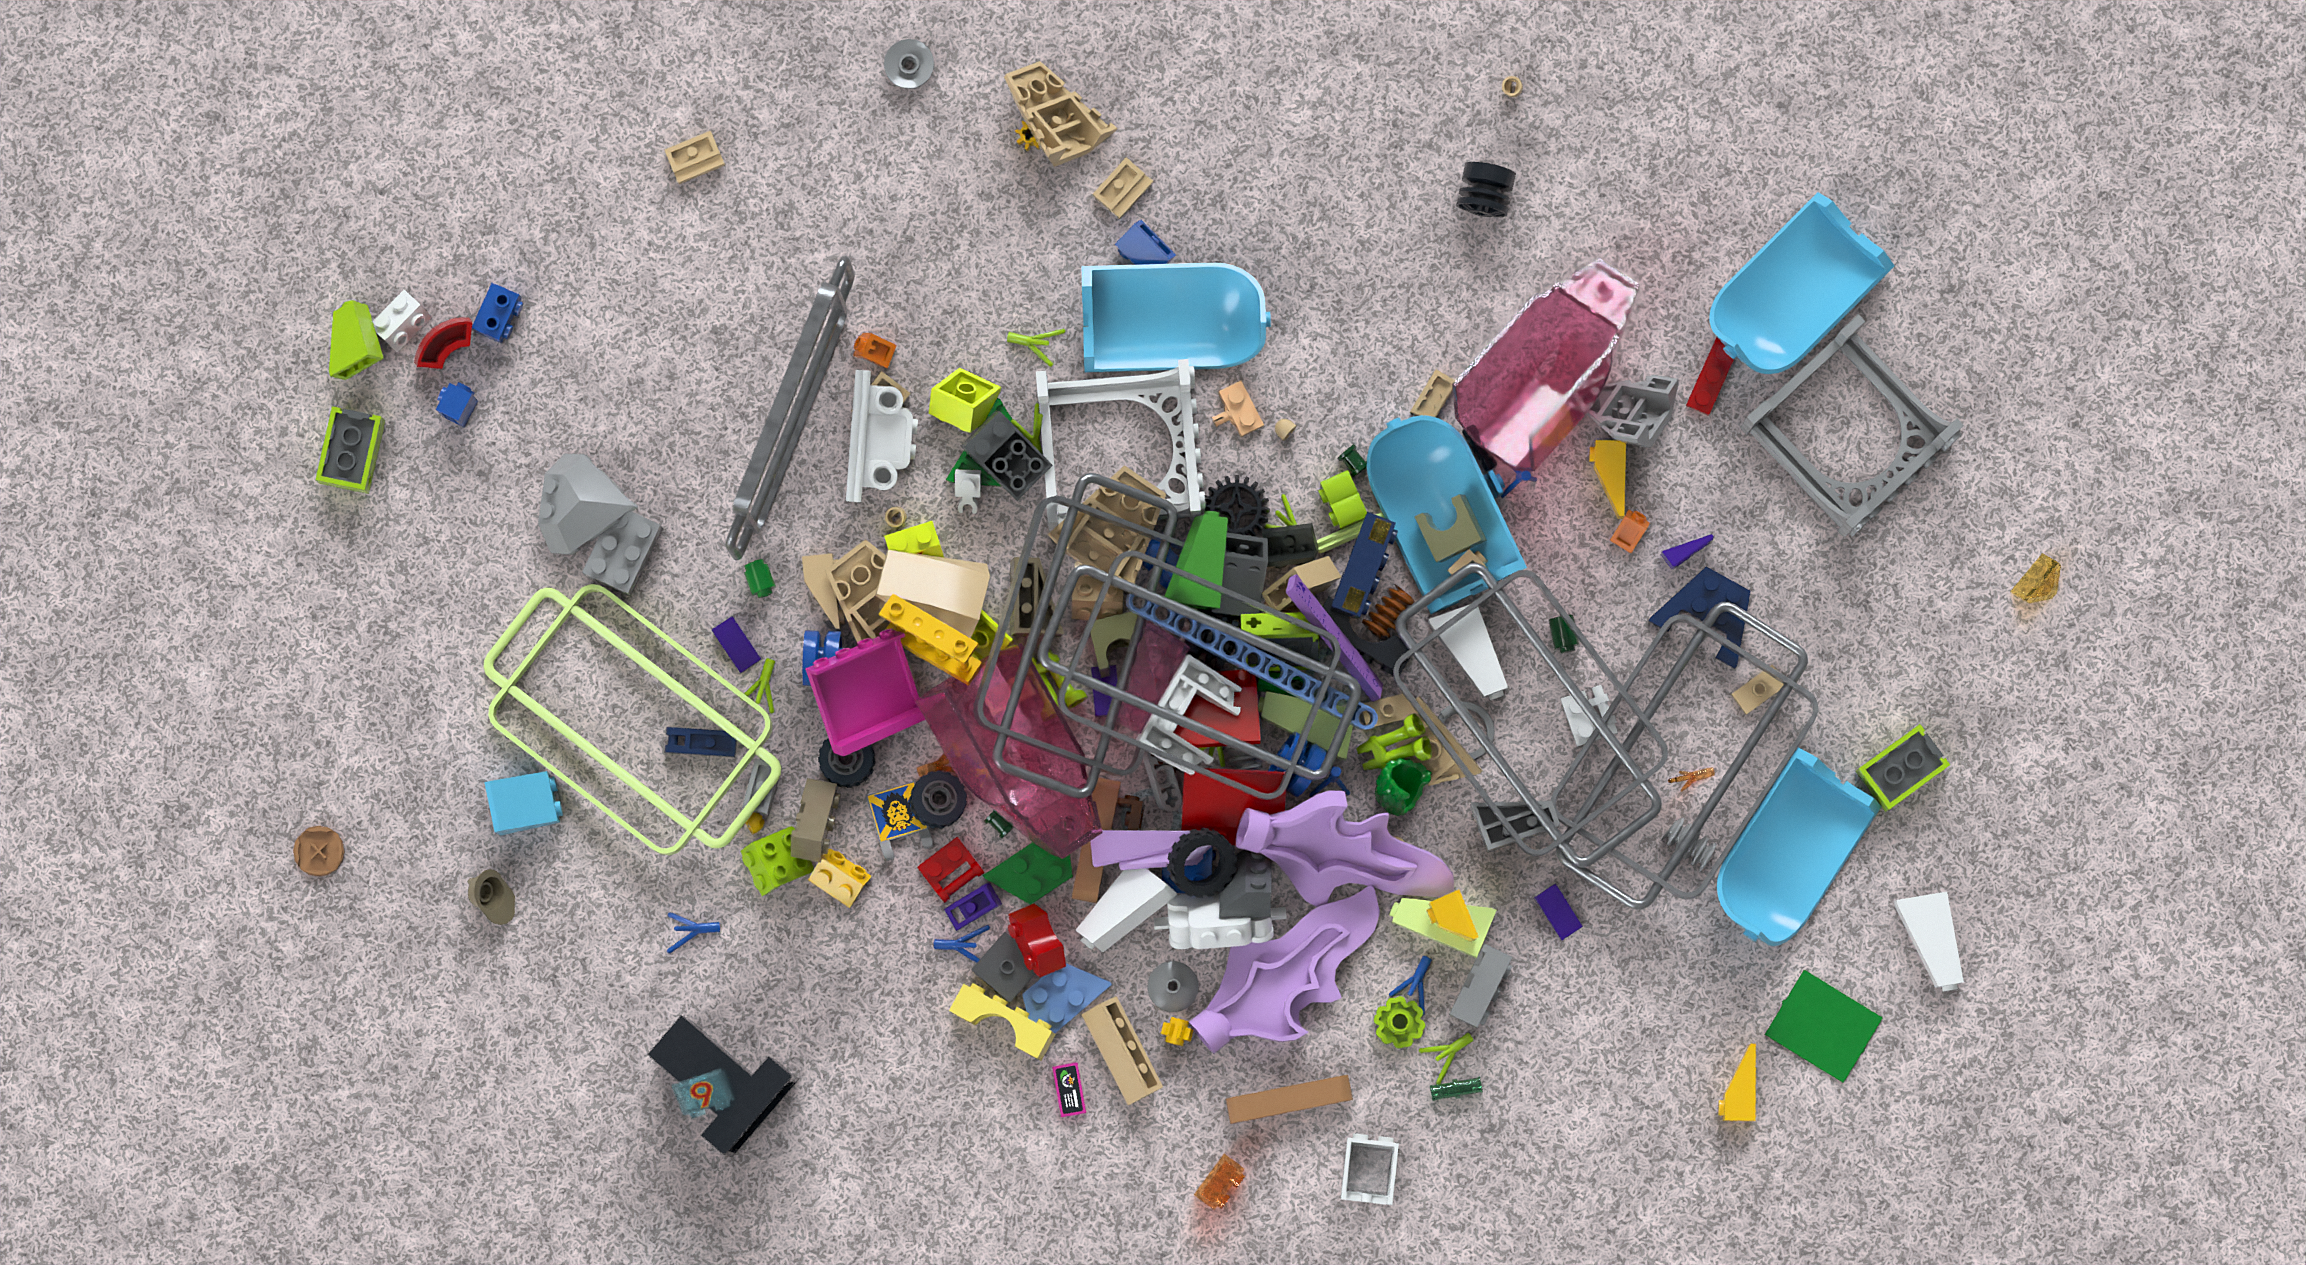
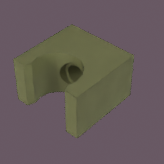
M1459 494L1451 498L1452 504L1456 508L1457 518L1454 525L1448 530L1442 531L1437 528L1433 523L1432 516L1428 513H1420L1414 516L1436 562L1442 563L1487 541L1465 495Z
M1127 612L1095 620L1090 634L1101 678L1110 676L1108 658L1112 651L1119 647L1128 648L1138 617L1137 614ZM1143 635L1137 652L1141 668L1150 666Z

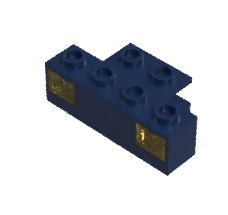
M1367 512L1349 556L1345 572H1343L1337 592L1330 607L1331 610L1359 620L1361 614L1366 616L1371 601L1367 600L1368 595L1374 594L1380 580L1376 574L1378 570H1383L1389 554L1385 553L1388 543L1393 545L1398 530L1394 529L1396 522Z

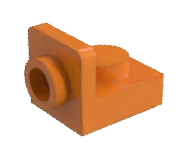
M862 333L854 343L855 352L853 356L866 359L882 368H888L897 345L875 334Z
M1628 510L1610 541L1627 552L1632 553L1650 522L1646 520V516L1642 513Z

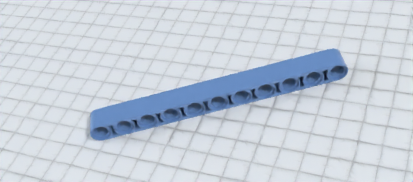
M1129 593L1127 596L1126 606L1131 612L1313 705L1315 700L1314 691L1320 688L1321 681L1240 639L1167 609L1168 615L1166 619L1159 620L1155 615L1156 608L1159 605L1145 600L1144 606L1139 609L1132 602L1135 595ZM1183 617L1187 618L1190 622V629L1187 632H1182L1178 628V621ZM1205 629L1210 630L1213 634V639L1209 644L1201 640V632ZM1227 641H1231L1235 645V652L1231 656L1227 655L1223 650V646ZM1249 653H1254L1258 657V662L1254 667H1250L1246 663V656ZM1273 664L1280 668V675L1276 679L1270 677L1268 672L1269 667ZM1295 676H1299L1303 681V686L1298 691L1291 686V680ZM1328 685L1325 699L1321 702L1319 709L1341 720L1343 714L1337 711L1336 704L1341 699L1348 703L1350 696ZM1359 701L1350 725L1361 730L1371 729L1377 723V713L1373 708ZM1362 711H1366L1370 715V722L1367 725H1362L1359 722V714Z

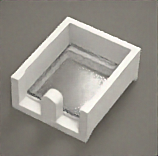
M1353 1133V1138H1347L1341 1200L1392 1205L1399 1143H1393L1394 1138L1379 1136L1378 1141L1368 1140V1135Z

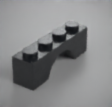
M1328 596L1322 607L1360 653L1362 658L1369 664H1372L1373 661L1382 666L1380 668L1382 672L1393 677L1396 661L1409 650L1403 641L1395 635L1388 640L1378 643L1367 642L1361 639L1351 627L1350 616L1330 609L1334 599ZM1342 606V608L1350 610L1347 606ZM1410 658L1404 661L1403 664L1400 666L1399 676L1403 672Z

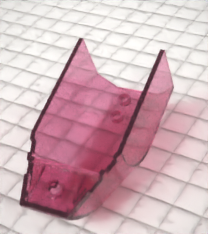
M1599 258L1573 273L1572 277L1564 282L1555 283L1552 285V289L1541 295L1538 293L1533 296L1452 384L1455 419L1475 444L1515 471H1535L1587 414L1604 388L1640 284Z
M1022 643L1000 650L983 703L985 718L998 726L1001 725L1025 647ZM989 655L979 660L983 666L969 686L951 676L921 695L915 702L958 777L977 798L988 805L1027 839L1048 853L1062 859L1103 833L1096 801H1093L1092 794L1081 799L1073 798L1004 773L995 766L992 752L998 734L980 726L975 720L973 713L974 702ZM1031 660L1010 730L1085 757L1082 748ZM1007 737L1002 753L1005 762L1076 788H1083L1086 785L1088 777L1085 765Z

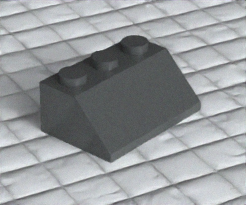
M1243 849L1236 855L1237 862H1235V866L1237 868L1236 872L1231 876L1233 879L1229 884L1226 883L1225 889L1220 892L1219 917L1271 918V859L1260 852L1256 853Z

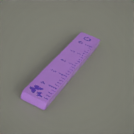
M1296 574L1290 577L1286 590L1287 595L1311 625L1328 631L1336 637L1341 649L1340 662L1351 676L1358 681L1360 687L1371 701L1374 702L1380 699L1383 683L1299 576ZM1321 636V638L1325 641V643L1333 652V648L1329 640Z

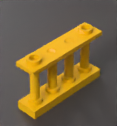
M892 594L880 611L879 616L890 621L885 630L894 629L905 634V637L900 639L903 648L966 685H970L982 668V662L971 656L978 647V642L897 595Z

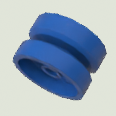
M805 630L802 659V680L804 686H811L806 668L813 666L814 661L820 658L829 659L835 656L836 651L843 649L841 631H828L825 635L824 647H822L819 631Z
M1293 732L1276 755L1290 761L1301 734ZM1306 739L1297 764L1311 770H1318L1325 759L1326 750L1317 744L1307 747ZM1271 764L1268 769V771H1286L1273 764ZM1292 773L1286 791L1295 797H1299L1312 780Z

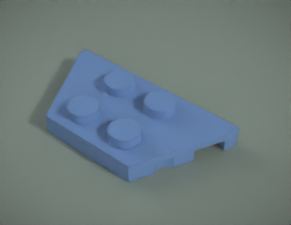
M1066 963V967L1043 976L1022 994L1026 1012L1030 1014L1028 1019L1034 1022L1041 1019L1052 1025L1050 1030L1056 1033L1112 984L1105 979Z

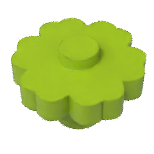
M1402 996L1389 998L1386 1006L1377 1008L1373 1020L1379 1026L1376 1030V1035L1381 1038L1384 1044L1393 1042L1397 1049L1410 1047L1413 1039H1419L1423 1034L1425 1022L1420 1019L1423 1015V1010L1418 1007L1415 1001L1406 1003Z

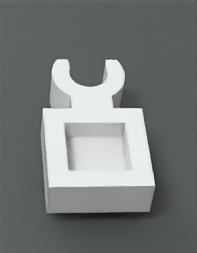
M956 469L955 497H962L959 501L958 511L963 513L964 505L970 504L973 508L972 513L976 514L978 502L974 497L980 498L981 470Z

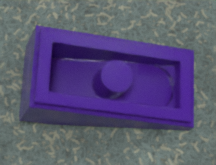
M1710 534L1662 551L1660 555L1668 566L1674 570L1710 544L1714 536Z
M733 616L711 630L740 673L762 660Z
M1109 665L1110 676L1101 678L1099 667H1091L1092 678L1116 687L1118 682L1116 665ZM1093 689L1095 718L1107 717L1113 697Z
M986 883L944 910L955 930L958 931L1001 906L1002 902L991 883ZM959 907L965 918L961 923L957 922L952 913V910Z
M1556 883L1534 897V900L1561 941L1583 927Z

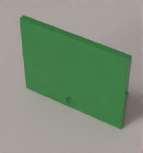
M1803 970L1786 1000L1782 1001L1783 1005L1764 1035L1844 1083L1861 1053L1865 1052L1867 1043L1883 1017L1808 971Z

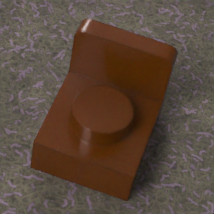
M1125 795V798H1118L1117 803L1119 807L1131 809V812H1126L1124 826H1127L1128 830L1141 831L1145 805L1143 801H1139V797L1133 795Z

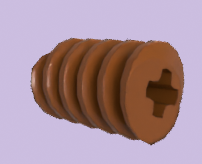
M1396 584L1394 585L1397 590L1388 589V594L1391 598L1382 596L1381 600L1384 606L1376 604L1375 609L1377 613L1372 611L1368 613L1371 621L1362 620V624L1379 639H1381V636L1390 638L1391 635L1387 629L1396 630L1394 621L1407 608V605L1415 603L1413 598Z

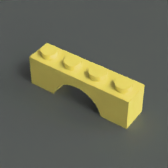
M974 983L970 987L963 984L949 1009L950 1012L974 1025L985 1018L993 1016L1007 1019L1015 1031V1047L1042 1061L1056 1035L1050 1030L1052 1025L1041 1019H1038L1037 1022L1028 1019L1030 1014L1018 1007L1013 1011L1006 1007L1007 1001L996 995L992 999L984 995L986 990Z

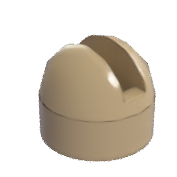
M1509 76L1504 79L1502 90L1509 97H1517L1523 90V84L1519 78ZM1516 82L1515 92L1511 93L1512 83Z
M1281 419L1275 425V432L1278 437L1285 441L1290 436L1288 435L1289 432L1292 433L1297 425L1291 420Z
M892 507L885 513L886 523L891 527L902 526L907 519V514L901 507ZM900 512L901 517L894 522L892 518Z

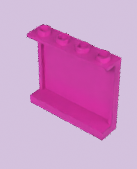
M894 629L884 630L879 633V637L863 639L857 643L858 646L851 649L844 648L835 652V656L829 659L820 658L813 662V666L806 668L833 753L846 756L931 718L929 708L921 705L900 640L905 637L903 632L895 631Z

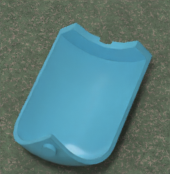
M1817 192L1725 284L1711 306L1710 326L1715 335L1725 345L1723 350L1732 359L1737 357L1756 372L1775 374L1796 365L1895 266L1883 249L1870 241L1863 233L1858 236L1849 227L1852 223L1843 215L1835 203L1821 193Z
M1224 263L1081 266L1083 326H1088L1083 327L1084 372L1172 370L1178 367V360L1188 359L1189 366H1194V369H1222L1237 366L1251 360L1264 347L1266 327H1271V313L1265 312V297L1259 283L1253 276L1239 267Z
M1414 416L1403 421L1399 417L1386 423L1388 428L1375 436L1368 450V479L1385 519L1396 522L1394 529L1398 530L1395 540L1422 597L1452 575L1448 569L1468 550L1442 563L1436 562L1414 516L1420 513H1428L1432 516L1433 523L1437 528L1442 531L1448 530L1454 525L1457 518L1456 508L1452 504L1451 498L1459 494L1466 496L1487 540L1470 550L1473 553L1478 550L1488 560L1485 566L1496 581L1504 580L1510 574L1526 569L1527 566L1470 447L1462 435L1447 422L1432 416ZM1471 573L1427 605L1430 614H1434L1459 603V600L1470 595L1474 596L1485 591L1489 587L1479 574Z
M1797 747L1726 856L1717 879L1718 898L1726 914L1740 927L1745 929L1743 935L1754 942L1759 939L1770 946H1779L1787 942L1804 926L1882 807L1875 798L1861 791L1848 781L1844 785L1840 783L1841 780L1835 777L1836 773L1817 757Z

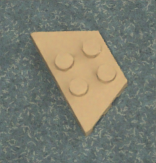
M1420 696L1417 697L1416 701L1472 775L1480 774L1483 771L1424 700ZM1413 707L1410 715L1414 713L1420 718L1425 727V733L1397 742L1396 748L1427 736L1432 748L1431 759L1421 761L1416 756L1405 758L1406 760L1410 759L1413 762L1421 763L1427 770L1432 772L1431 781L1427 785L1431 786L1466 777Z

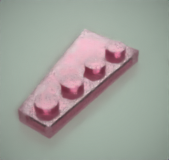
M1147 620L1144 623V632L1136 651L1138 653L1135 664L1130 672L1129 685L1125 691L1158 705L1190 647ZM1122 701L1117 722L1138 735L1142 733L1152 714Z

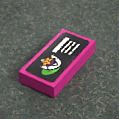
M1078 1062L1052 1067L1061 1117L1086 1113Z

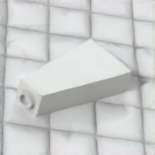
M1469 605L1429 619L1428 624L1434 632ZM1477 607L1439 635L1438 638L1482 698L1489 696L1491 701L1504 696L1503 691L1507 690L1508 686L1479 607Z
M1146 868L1123 870L1076 929L1083 936L1080 941L1091 950L1096 947L1101 952H1104L1162 908L1168 901H1171L1177 893Z
M1947 892L1894 901L1895 908L1935 988L1942 987L1943 991L1958 989L1957 984H1961L1964 981Z

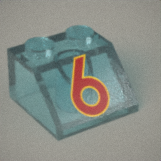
M722 1068L671 1085L683 1116L690 1115L691 1119L706 1115L705 1110L715 1107L716 1111L730 1107L729 1101L735 1100L726 1070Z

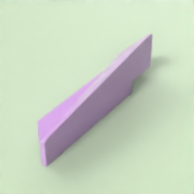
M1091 830L1090 843L1093 866L1099 867L1119 862L1121 870L1167 867V864H1169L1167 857L1169 852L1171 853L1173 850L1171 848L1172 845L1180 840L1179 837L1184 833L1187 835L1190 831ZM1211 845L1198 847L1191 852L1186 859L1185 866L1197 865Z

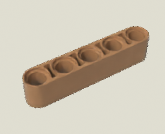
M1098 778L1092 793L1072 899L1097 904L1104 866H1093L1090 831L1112 830L1121 781Z
M1342 1075L1235 1096L1225 1100L1230 1124L1338 1102L1351 1101L1353 1096L1349 1076Z

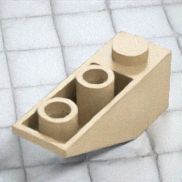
M832 553L802 556L805 584L835 629L841 631L840 625L845 624L844 612L842 609L839 610L837 596L825 571L838 559L834 560Z

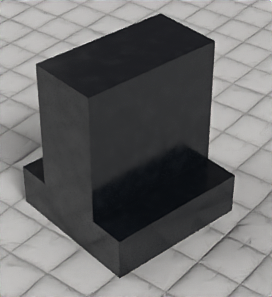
M682 1015L647 1054L689 1091L698 1082H708L712 1085L713 1091L707 1107L717 1114V1117L701 1136L720 1153L728 1157H733L799 1080L780 1062L770 1056L766 1058L753 1074L691 1019ZM699 1087L697 1089L698 1094H703L706 1092L705 1087Z

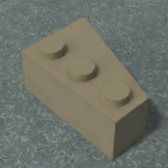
M1014 557L1010 561V587L1020 557ZM1029 557L1010 617V636H1029L1046 581L1040 558ZM1052 597L1039 637L1044 636L1056 607ZM1059 624L1055 637L1064 635L1061 624Z
M807 778L801 798L800 811L796 816V828L792 830L791 857L821 862L822 855L828 854L830 839L826 838L828 831L833 832L836 817L832 816L834 808L838 809L841 794L837 793V784Z

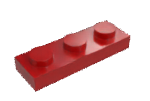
M1716 337L1686 404L1687 407L1709 416L1734 361L1723 350L1725 345L1718 337Z

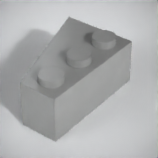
M1524 801L1494 802L1522 841L1547 832ZM1537 801L1554 825L1559 828L1560 822L1552 801ZM1470 803V808L1487 853L1516 843L1486 803Z
M1484 944L1449 1015L1475 1028L1479 1024L1484 1025L1490 1014V1011L1486 1009L1490 1001L1496 1002L1501 991L1498 985L1502 978L1507 979L1512 969V965L1509 964L1512 957Z

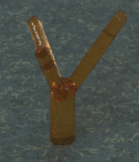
M959 736L937 761L917 767L919 776L922 777L927 775L928 772H936L937 770L971 775V770L945 766L959 759L958 755L947 757L964 740V736Z
M1713 767L1693 772L1679 771L1684 776L1669 778L1668 782L1687 781L1680 791L1682 792L1693 782L1714 776L1715 772Z

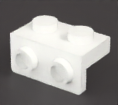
M403 290L373 320L376 333L393 350L398 352L424 327L432 316L412 296Z

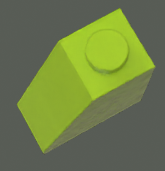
M355 300L344 302L342 307L333 311L329 374L331 377L346 380L384 359L368 305L356 302Z

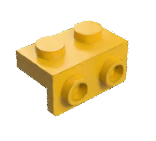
M829 849L828 854H824L821 862H818L808 881L850 908L863 887L870 880L871 875L863 867L847 860L842 853Z

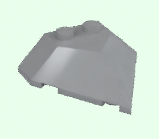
M1651 375L1646 376V381L1631 383L1630 380L1590 387L1591 391H1585L1581 394L1576 393V390L1566 392L1572 402L1614 439L1627 444L1651 448L1672 417L1679 381L1676 378Z
M563 454L545 473L538 525L551 553L573 555L580 550L579 547L587 541H593L619 522L622 515L628 511H634L638 506L633 501H630L624 495V492L601 469H598L592 463V460L587 455Z

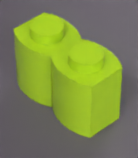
M1348 470L1320 482L1322 488L1318 490L1323 504L1328 502L1332 511L1328 515L1334 527L1339 525L1341 530L1364 520L1367 511Z

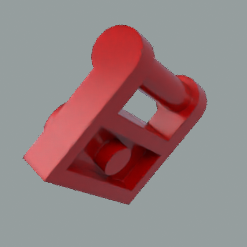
M958 836L917 866L944 904L950 900L949 897L976 876L980 877L985 873ZM968 862L971 866L970 869L945 888L940 886L939 882Z

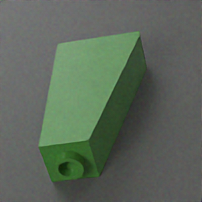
M1204 511V515L1194 517L1176 567L1222 587L1228 518L1219 517V512ZM1173 573L1164 597L1190 608L1208 611L1220 609L1221 593Z

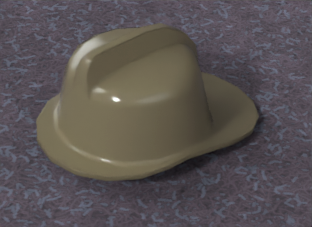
M492 869L484 870L479 876L470 878L467 881L469 884V901L479 908L492 923L503 925L513 919L515 915V895L497 871Z

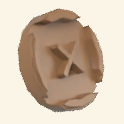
M315 826L306 829L298 836L294 844L293 853L295 862L301 870L308 875L321 877L329 875L338 869L343 862L345 850L343 841L338 833L328 827Z

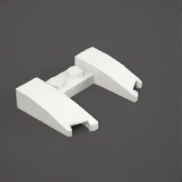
M1188 654L1180 660L1171 676L1170 684L1158 703L1161 707L1183 715L1196 693L1209 702L1238 716L1240 707L1233 706L1234 692H1240L1241 687ZM1154 714L1145 722L1135 739L1194 765L1202 761L1207 765L1214 759L1174 734L1173 731L1177 724ZM1152 754L1190 775L1195 773L1193 770Z

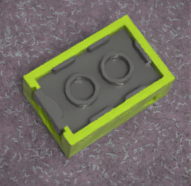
M332 406L315 480L322 485L369 494L385 420L381 416L348 409L342 410Z
M1302 612L1285 613L1310 624ZM1268 613L1241 614L1242 630L1319 662L1318 634ZM1249 644L1298 670H1311ZM1249 653L1246 656L1247 665L1250 667L1256 666L1258 657L1254 653ZM1273 664L1269 667L1268 671H1280V668Z
M1921 724L1855 771L1885 812L1950 766L1947 759L1942 758L1944 755L1927 733H1923L1925 730Z

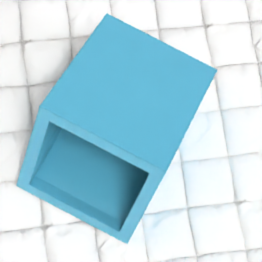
M548 771L484 782L494 831L500 836L560 823L559 816H563L561 802L556 801L554 792L558 791L555 776L550 777Z

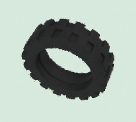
M1201 828V830L1192 829L1189 834L1186 835L1184 833L1179 837L1180 840L1172 845L1171 848L1173 850L1171 853L1169 852L1167 857L1169 860L1167 870L1170 872L1171 880L1185 894L1191 897L1194 895L1196 898H1203V896L1211 897L1214 896L1215 892H1221L1225 889L1224 886L1226 883L1229 884L1233 879L1231 876L1236 872L1237 868L1235 866L1237 856L1234 854V847L1223 835L1213 829L1212 831L1208 828ZM1205 845L1217 847L1220 860L1215 871L1207 878L1198 881L1186 878L1184 866L1191 852Z

